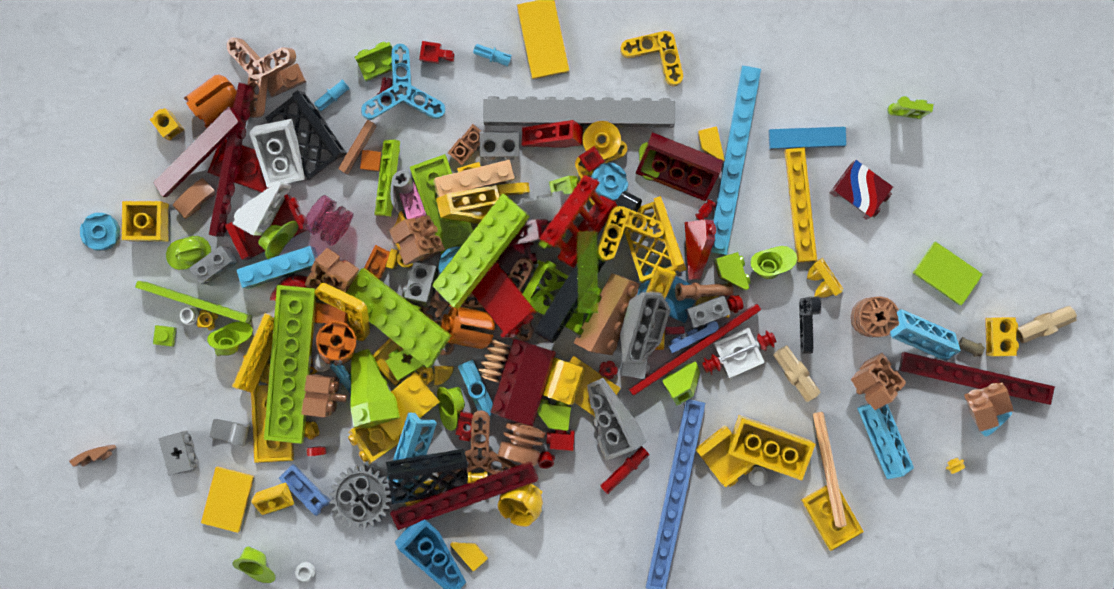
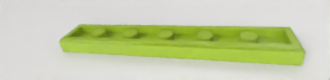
M137 281L135 288L241 322L250 323L252 316L146 281Z

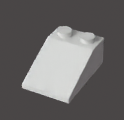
M292 119L254 126L250 131V135L267 187H271L276 182L290 183L304 180L298 138Z
M276 182L243 205L241 209L239 208L234 215L235 220L233 224L252 235L262 236L264 231L271 226L285 200L284 195L288 194L292 185Z

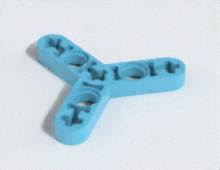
M396 44L391 52L393 86L365 102L361 108L362 116L367 120H373L403 102L433 119L441 118L445 113V105L411 85L409 49L404 44ZM398 49L405 53L402 56V62H406V64H395V62H399V55L395 54ZM399 67L404 68L407 72L406 76L399 77L396 74V69ZM399 87H401L402 89L406 88V95L404 96L403 94H399L396 97L398 101H395V97L393 94L398 93ZM419 95L425 100V103L420 106L414 102V98ZM383 96L391 98L392 103L389 106H384L381 103ZM428 100L431 101L430 106L436 107L438 105L441 113L437 112V114H434V109L428 107L427 110L424 109L428 104ZM374 101H377L378 106L382 110L379 111V108H376L373 111L374 115H371L370 113L366 114V107L369 106V108H373L374 106H376V103Z

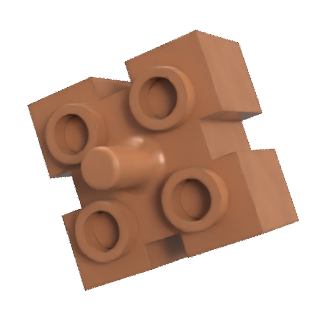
M430 216L419 217L416 220L415 218L405 219L389 230L395 244L399 243L401 250H399V253L405 265L419 260L420 262L430 260L445 250L440 237L434 234L438 231V228L434 225Z
M326 248L314 260L311 268L312 272L308 275L305 286L317 288L321 283H326L346 293L357 276L359 269L346 260L340 261L339 255Z
M882 352L865 361L859 368L860 371L856 372L850 379L857 388L856 392L859 395L866 394L865 399L874 410L892 402L897 396V392L906 384L897 370H892L890 367L892 364Z
M319 374L306 375L305 398L303 399L301 415L328 417L336 411L337 402L347 401V395L336 394L339 391L340 385L337 377Z

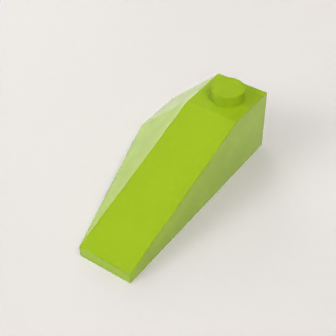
M370 349L354 353L351 359V413L354 427L370 428L400 418L397 400L394 394L390 392L386 379L382 377L379 366Z

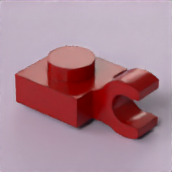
M422 41L419 60L439 64L440 59L454 61L455 54L451 50L441 49V43Z

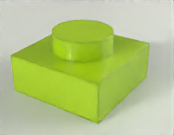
M155 325L153 344L174 346L177 327Z

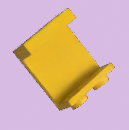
M724 425L698 445L696 452L726 488L727 486L732 487L739 481L737 478L742 474L747 475L754 469L752 466L755 464L728 454L732 432Z

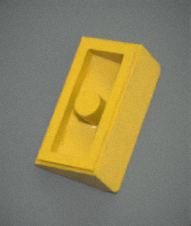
M287 483L256 492L251 502L261 515L294 505Z

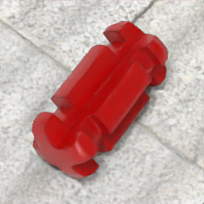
M707 199V203H704L698 210L699 213L695 214L698 220L707 218L713 211V207H716L712 200Z

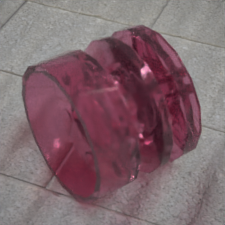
M323 195L308 212L303 228L313 235L321 232L320 239L322 241L327 240L326 243L333 246L347 232L354 213L349 210L346 211V208L343 206L336 209L337 202Z

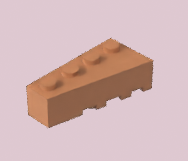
M611 273L600 293V302L593 306L591 310L593 315L588 323L585 322L581 329L584 331L580 338L576 337L574 344L590 352L613 355L620 338L629 301L636 297L640 283Z

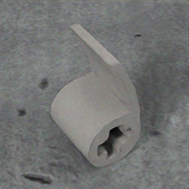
M405 171L396 172L391 182V202L397 212H399L398 193H410L414 187L413 181Z
M214 419L209 437L226 440L230 444L245 446L250 426Z

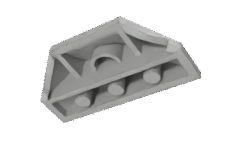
M642 292L629 301L620 332L624 363L642 364L645 358L661 343L671 310L661 293Z

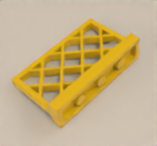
M661 196L653 198L654 202L640 206L638 213L644 214L646 210L653 208L654 214L652 218L657 219L664 225L663 239L660 237L656 238L649 248L642 245L646 236L642 235L637 243L631 240L634 232L631 230L629 232L628 229L625 231L641 283L652 279L656 267L660 266L663 258L670 260L672 266L666 269L674 272L679 271V273L687 270ZM639 218L636 219L633 225L634 227H637V225L639 224ZM658 241L666 245L662 253L654 250ZM639 248L648 251L644 260L636 255ZM651 253L660 256L656 265L648 262ZM645 264L654 268L651 274L643 276L642 270Z
M264 313L232 387L255 394L271 358L274 317Z

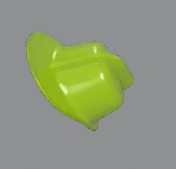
M291 221L283 226L272 225L264 231L258 243L265 250L267 259L277 257L282 252L287 243L298 230L297 222Z
M200 236L179 239L168 246L166 260L172 268L178 270L188 269L210 254L211 246L205 238Z
M776 246L755 253L750 263L757 276L764 279H773L779 274L791 270L796 265L797 255L793 249L787 246Z
M232 322L210 333L207 337V342L214 348L217 356L233 355L238 351L240 344L251 337L253 328L245 322Z
M439 387L437 389V397L440 401V419L446 429L453 431L457 427V415L465 407L460 387L450 389Z
M249 546L244 548L240 558L232 562L234 568L244 572L256 581L272 583L276 579L274 572L266 567V555Z

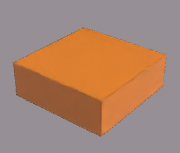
M362 150L360 169L380 172L382 152Z

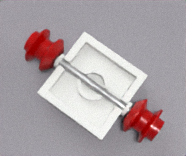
M749 327L714 342L713 344L719 357L717 358L713 354H711V359L709 360L704 357V362H702L705 373L709 372L712 375L715 369L720 372L721 365H723L728 378L736 376L765 363L758 348L767 351V346L775 348L776 338L772 332L769 333L765 330V335L757 334V341H755Z

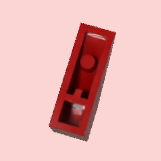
M574 120L522 127L521 146L567 148L583 145V127Z
M705 219L684 222L689 280H698L702 277L715 241L716 226L714 220Z

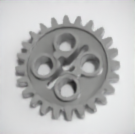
M356 465L354 471L349 467L347 474L345 472L340 473L342 479L335 478L338 485H331V488L335 490V492L329 493L330 496L334 497L329 503L335 504V507L331 510L338 511L336 518L343 517L341 523L348 520V527L355 523L356 529L361 524L365 529L368 527V522L371 526H374V519L380 522L382 520L380 515H387L384 509L391 508L387 504V502L391 501V497H388L390 490L386 488L389 486V483L383 482L386 476L379 477L380 470L373 473L374 467H371L368 471L366 465H363L361 470ZM359 478L366 480V488L359 486ZM344 491H349L352 494L351 500L344 498ZM363 493L365 496L359 500L357 497ZM372 493L377 494L379 502H372L370 495ZM356 506H361L364 509L363 515L356 513Z

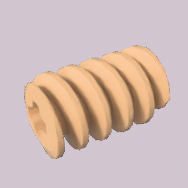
M492 340L491 344L493 347H487V350L491 353L484 354L488 361L481 362L485 369H479L478 371L482 373L481 377L499 383L500 380L496 376H502L503 373L499 369L505 368L502 361H507L508 358L504 354H509L510 350L507 347L511 346L497 340Z

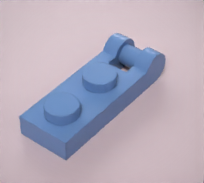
M716 321L706 323L705 327L700 330L696 327L687 332L688 336L682 339L678 336L670 340L671 344L667 347L670 353H674L716 332L719 325Z
M292 464L279 477L283 483H287L289 490L315 516L321 513V509L324 506L330 504L329 501L331 500L295 464ZM314 497L319 500L316 504L311 501Z

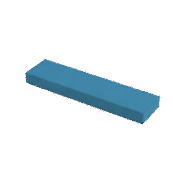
M846 127L768 130L769 149L845 147L847 145Z

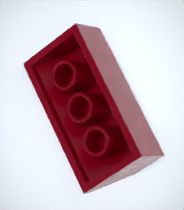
M652 132L635 174L653 178L655 182L706 202L720 175L723 160ZM650 150L656 151L652 168L660 173L657 178L641 171Z
M514 339L491 413L533 426L556 352Z

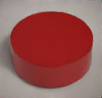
M325 446L306 449L307 456L327 454Z

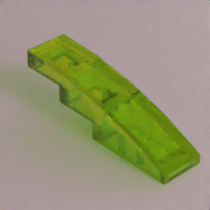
M597 231L577 232L578 313H598Z

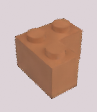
M1002 382L993 383L986 388L974 389L964 394L969 412L980 432L1000 426L997 416L1014 411L1008 391Z

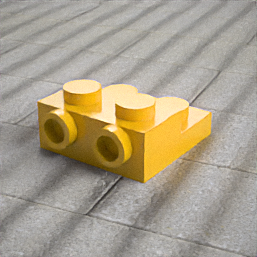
M380 424L370 428L354 427L348 432L350 434L348 436L350 443L353 446H358L360 458L363 462L368 461L369 464L396 447L400 440V435L392 440Z

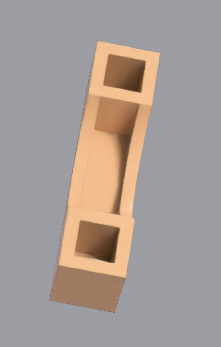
M510 160L437 177L434 178L433 183L439 198L449 193L509 183L515 177Z

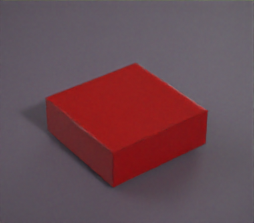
M595 145L578 156L588 172H591L605 162Z

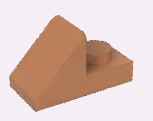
M297 63L268 77L267 88L271 97H274L306 83V79Z

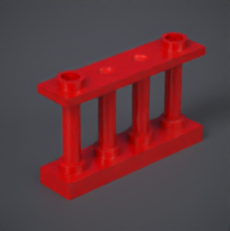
M586 175L582 177L539 238L553 247L557 245L562 250L557 258L573 268L607 222L611 210L618 206L615 201L601 195L599 196L595 190L600 182ZM591 198L595 204L588 212L584 205ZM580 214L584 220L577 228L573 221ZM569 230L573 235L566 244L562 237Z

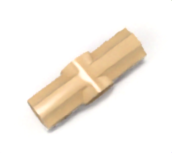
M1066 306L1052 313L1039 315L1033 321L1019 326L1016 336L1021 343H1026L1040 336L1053 334L1059 328L1077 321V314L1071 306Z
M787 345L773 354L785 371L786 378L798 389L806 402L814 399L821 393L810 378L807 368L801 361L797 360Z

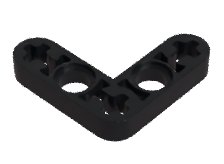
M820 297L800 298L799 301L800 349L802 354L813 353V315H820L821 313Z

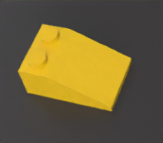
M555 357L543 395L573 405L586 368Z
M414 372L391 391L397 400L400 418L380 425L391 439L394 440L401 435L408 413H416L421 418L440 401L418 374Z

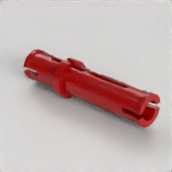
M640 446L634 454L625 459L626 461L600 487L609 494L633 470H637L638 465L650 454L643 446Z

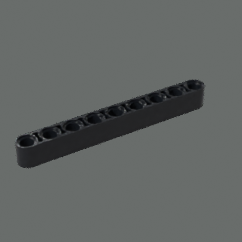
M623 191L616 204L638 212L642 199L627 191ZM621 211L614 214L617 216L615 223L611 222V224L617 225L618 220L623 218ZM606 223L578 261L536 327L535 334L551 343L558 339L606 261H602L597 256V248ZM610 228L608 236L611 239H616L617 231ZM608 242L607 247L605 249H602L605 257L608 254H611V252L608 251L609 246L611 244L614 245L615 243Z

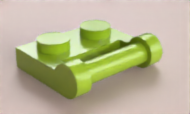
M902 96L897 100V103L890 104L887 111L890 115L921 119L933 112L934 104L927 103V100L922 99L910 101L908 97Z

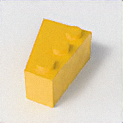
M497 185L445 194L436 198L440 217L479 224L499 199Z

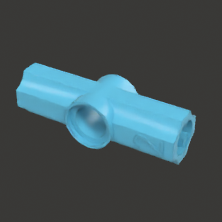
M472 359L459 365V371L477 410L485 411L489 416L492 415L493 402L474 360ZM479 384L483 390L481 393L475 394L472 391V386Z

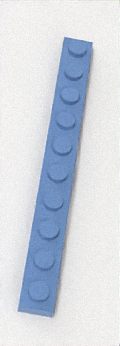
M691 399L685 401L647 576L646 589H666L706 403Z

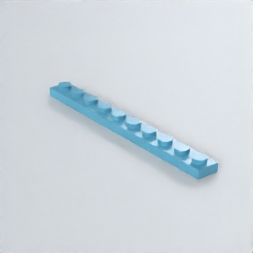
M744 65L741 67L725 161L723 163L713 217L716 234L710 253L727 255L760 79V68Z

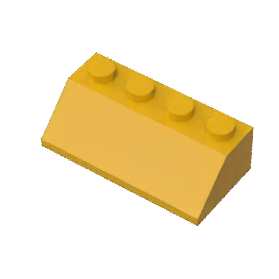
M738 415L732 431L728 454L803 480L816 444L807 438Z

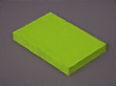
M933 242L913 271L914 275L959 306L965 302L983 275L937 242Z

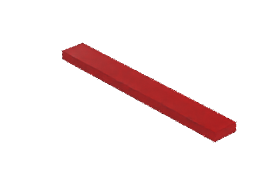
M758 304L752 305L719 327L716 332L704 337L646 376L645 379L628 388L632 395H636L760 312L761 308Z

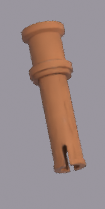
M678 283L675 287V296L678 301L686 298L697 300L705 296H730L733 294L734 288L731 283L699 285L698 283L683 285Z

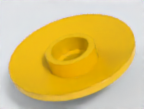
M597 121L589 125L585 130L583 145L586 151L595 145L603 159H608L619 150L621 135L614 124L608 121ZM600 136L606 138L604 143L599 142L598 138Z

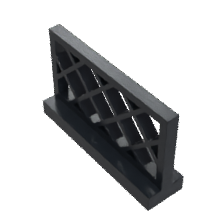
M296 90L290 99L267 115L265 119L268 123H273L272 119L278 114L284 115L283 120H287L288 116L296 117L295 131L297 138L298 131L307 133L306 144H298L305 146L304 157H301L303 159L302 166L304 175L310 180L335 160L345 156L347 152L306 93ZM293 102L298 106L297 115L288 114L289 106ZM300 118L307 119L309 122L308 131L299 129ZM311 133L318 135V146L310 145ZM309 147L318 148L316 159L308 158ZM322 149L328 150L332 155L327 161L320 160ZM307 160L316 161L315 170L311 173L306 169Z
M464 449L386 461L392 504L425 499L459 487L453 485L457 480L463 482L464 485L468 483L467 459ZM456 469H461L458 473L452 471ZM442 472L438 477L433 475V473ZM423 475L419 480L413 478L414 476ZM447 475L453 477L449 482L443 480ZM404 478L400 483L393 481ZM428 478L434 480L429 486L423 483ZM408 481L414 483L410 489L404 486ZM438 483L444 486L442 489H434ZM418 487L425 489L421 493L414 492ZM399 490L405 492L403 496L395 497Z

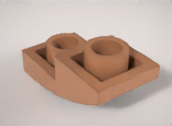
M472 124L466 133L452 146L448 154L463 165L479 148V131L481 130Z
M201 178L174 202L173 207L184 219H187L201 209L200 205L216 194L215 190Z
M106 445L93 448L75 456L69 462L73 467L80 465L84 467L92 460L97 461L101 459L104 461L112 455L111 451L117 447L115 445Z

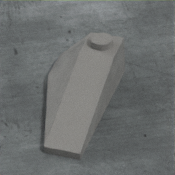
M604 378L587 385L591 408L594 409L595 413L594 425L597 426L599 434L597 441L606 461L636 450L647 442L638 423Z

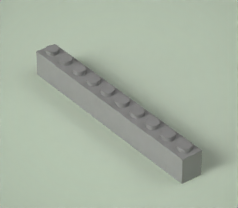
M489 96L488 99H483L484 125L535 126L574 120L581 126L586 127L597 121H608L616 127H674L675 101H671L670 98H660L659 101H652L651 98H640V101H633L632 98L628 97L621 98V100H613L611 97H604L602 100H594L593 97H584L583 100H575V97H565L564 100H556V97H545V100H537V97L533 96L526 97V99H518L516 96H509L507 99Z

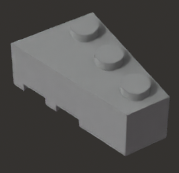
M563 191L552 192L550 197H548V194L537 196V200L526 198L522 199V203L517 205L530 216L527 221L547 219V222L551 223L570 194H564Z

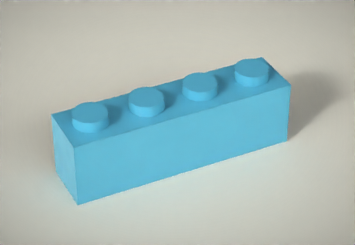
M308 246L236 270L242 288L249 289L312 268L314 260L318 255L315 247Z

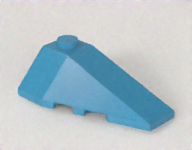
M427 520L408 527L395 541L398 550L443 589H461L466 583L441 534Z

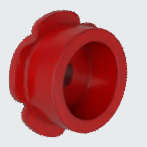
M739 295L729 296L727 300L729 310L738 313L739 310L743 309V301Z
M612 361L602 362L599 366L600 375L608 380L613 379L614 375L618 372L615 363Z
M550 452L540 453L537 462L539 467L542 469L551 468L554 465L555 456L551 455Z

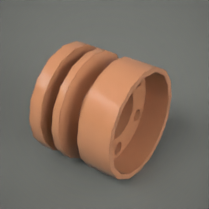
M881 296L864 298L852 308L851 323L854 329L863 336H888L890 331L899 325L897 315L899 309L889 298ZM875 314H878V316L881 317L880 320H877Z
M506 422L505 427L513 430V432L504 431L503 435L511 440L510 442H501L498 455L520 463L531 461L533 465H537L540 452L532 447L533 445L540 446L543 444L542 441L535 439V437L544 438L545 432L537 429L535 426L519 422Z

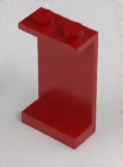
M286 194L284 195L285 200L271 226H283L288 222L295 221L298 224V230L293 236L295 237L308 230L306 227L308 221L304 214L300 215L297 209L300 206L296 198ZM233 222L225 225L242 260L248 261L265 252L258 243L261 238L260 235H252L234 225Z
M496 261L472 291L473 295L503 331L500 334L502 338H513L520 332L519 328L523 325H528L537 313Z

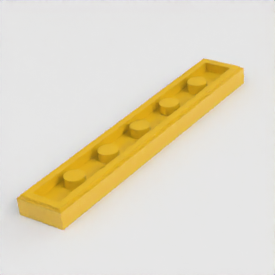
M805 147L786 149L784 151L797 263L817 261Z

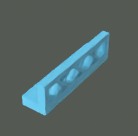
M903 309L897 311L900 325L890 331L891 338L945 361L961 352L955 332Z
M870 404L858 407L857 409L886 478L903 477L914 469L888 404L881 407L882 413L880 408L874 410ZM902 459L904 460V463L906 465L905 468L903 466Z
M408 413L393 460L427 455L437 422L435 420H420L416 413ZM422 427H429L425 433L420 434ZM423 441V446L415 452L416 446ZM404 478L393 481L400 483ZM407 482L404 486L410 489L414 483Z

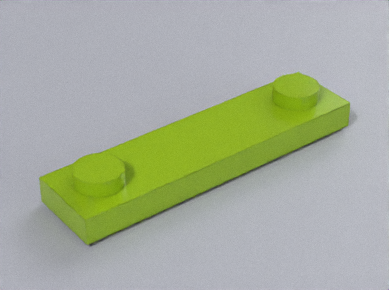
M399 140L383 141L375 216L391 217L393 205L390 192L392 178L397 172L400 153Z

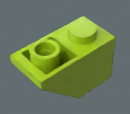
M736 252L714 259L720 279L731 283L741 290L750 289L751 281L748 273L745 274L743 266H745V261L742 255L739 256V253Z
M696 361L685 365L678 372L669 374L662 380L676 406L694 396L700 376V370Z
M541 399L537 413L548 428L568 431L571 406H567L568 404L556 401V404L548 403L549 400Z

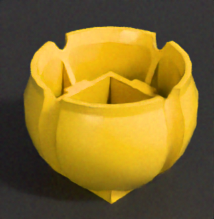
M529 484L500 494L498 510L505 519L511 518L510 523L521 527L530 526L542 512L543 499L541 494L543 491L533 484Z

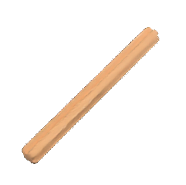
M817 412L813 414L834 522L836 527L846 526V519L825 416L823 412Z

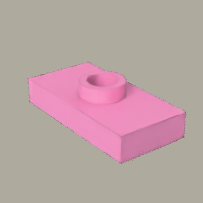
M413 182L414 187L412 191L407 194L399 193L407 219L415 218L416 220L419 217L427 216L416 184Z

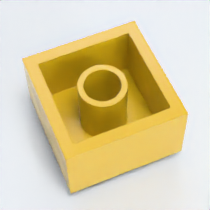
M122 201V240L129 242H168V203L162 201Z

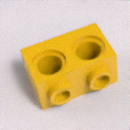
M1016 317L985 318L986 356H1017L1019 344L1016 340V333L1018 331ZM1002 322L1005 325V330L1003 332L1000 330V324ZM1002 342H1004L1006 345L1004 351H1002L1000 348Z

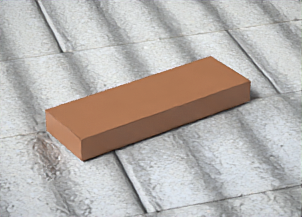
M370 120L365 122L339 166V170L347 175L377 127Z

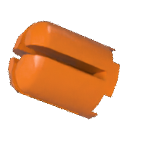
M219 74L211 77L185 96L184 99L194 115L205 122L204 126L208 128L228 107L234 108L237 90L229 79Z
M449 305L452 308L448 314L443 315L441 328L452 335L447 343L477 349L488 347L494 335L460 327L463 324L495 330V321L489 313L465 307L456 309Z
M332 321L319 330L316 336V346L320 358L327 364L334 361L336 366L343 365L352 359L356 348V336L348 324L341 321ZM339 336L340 344L333 346V343L336 342V337Z

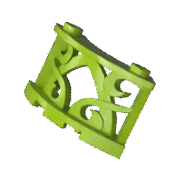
M538 260V267L523 295L538 313L544 315L549 306L543 304V301L547 299L544 295L546 294L552 303L554 297L550 292L562 288L565 281L557 282V276L567 280L568 275L557 270L556 264L548 260L545 263ZM545 271H548L552 275V279L547 280L544 278L545 284L548 286L543 287L539 282ZM537 286H538L541 290L538 291V292L532 297L534 291L536 290V288H537ZM596 286L589 288L575 310L576 313H573V316L566 324V328L582 335L584 331L581 329L584 313H589L585 321L587 323L593 315L591 310L583 309V305L592 303L588 302L586 297L588 295L596 297L597 300L594 304L596 305L601 300L600 293L602 289Z

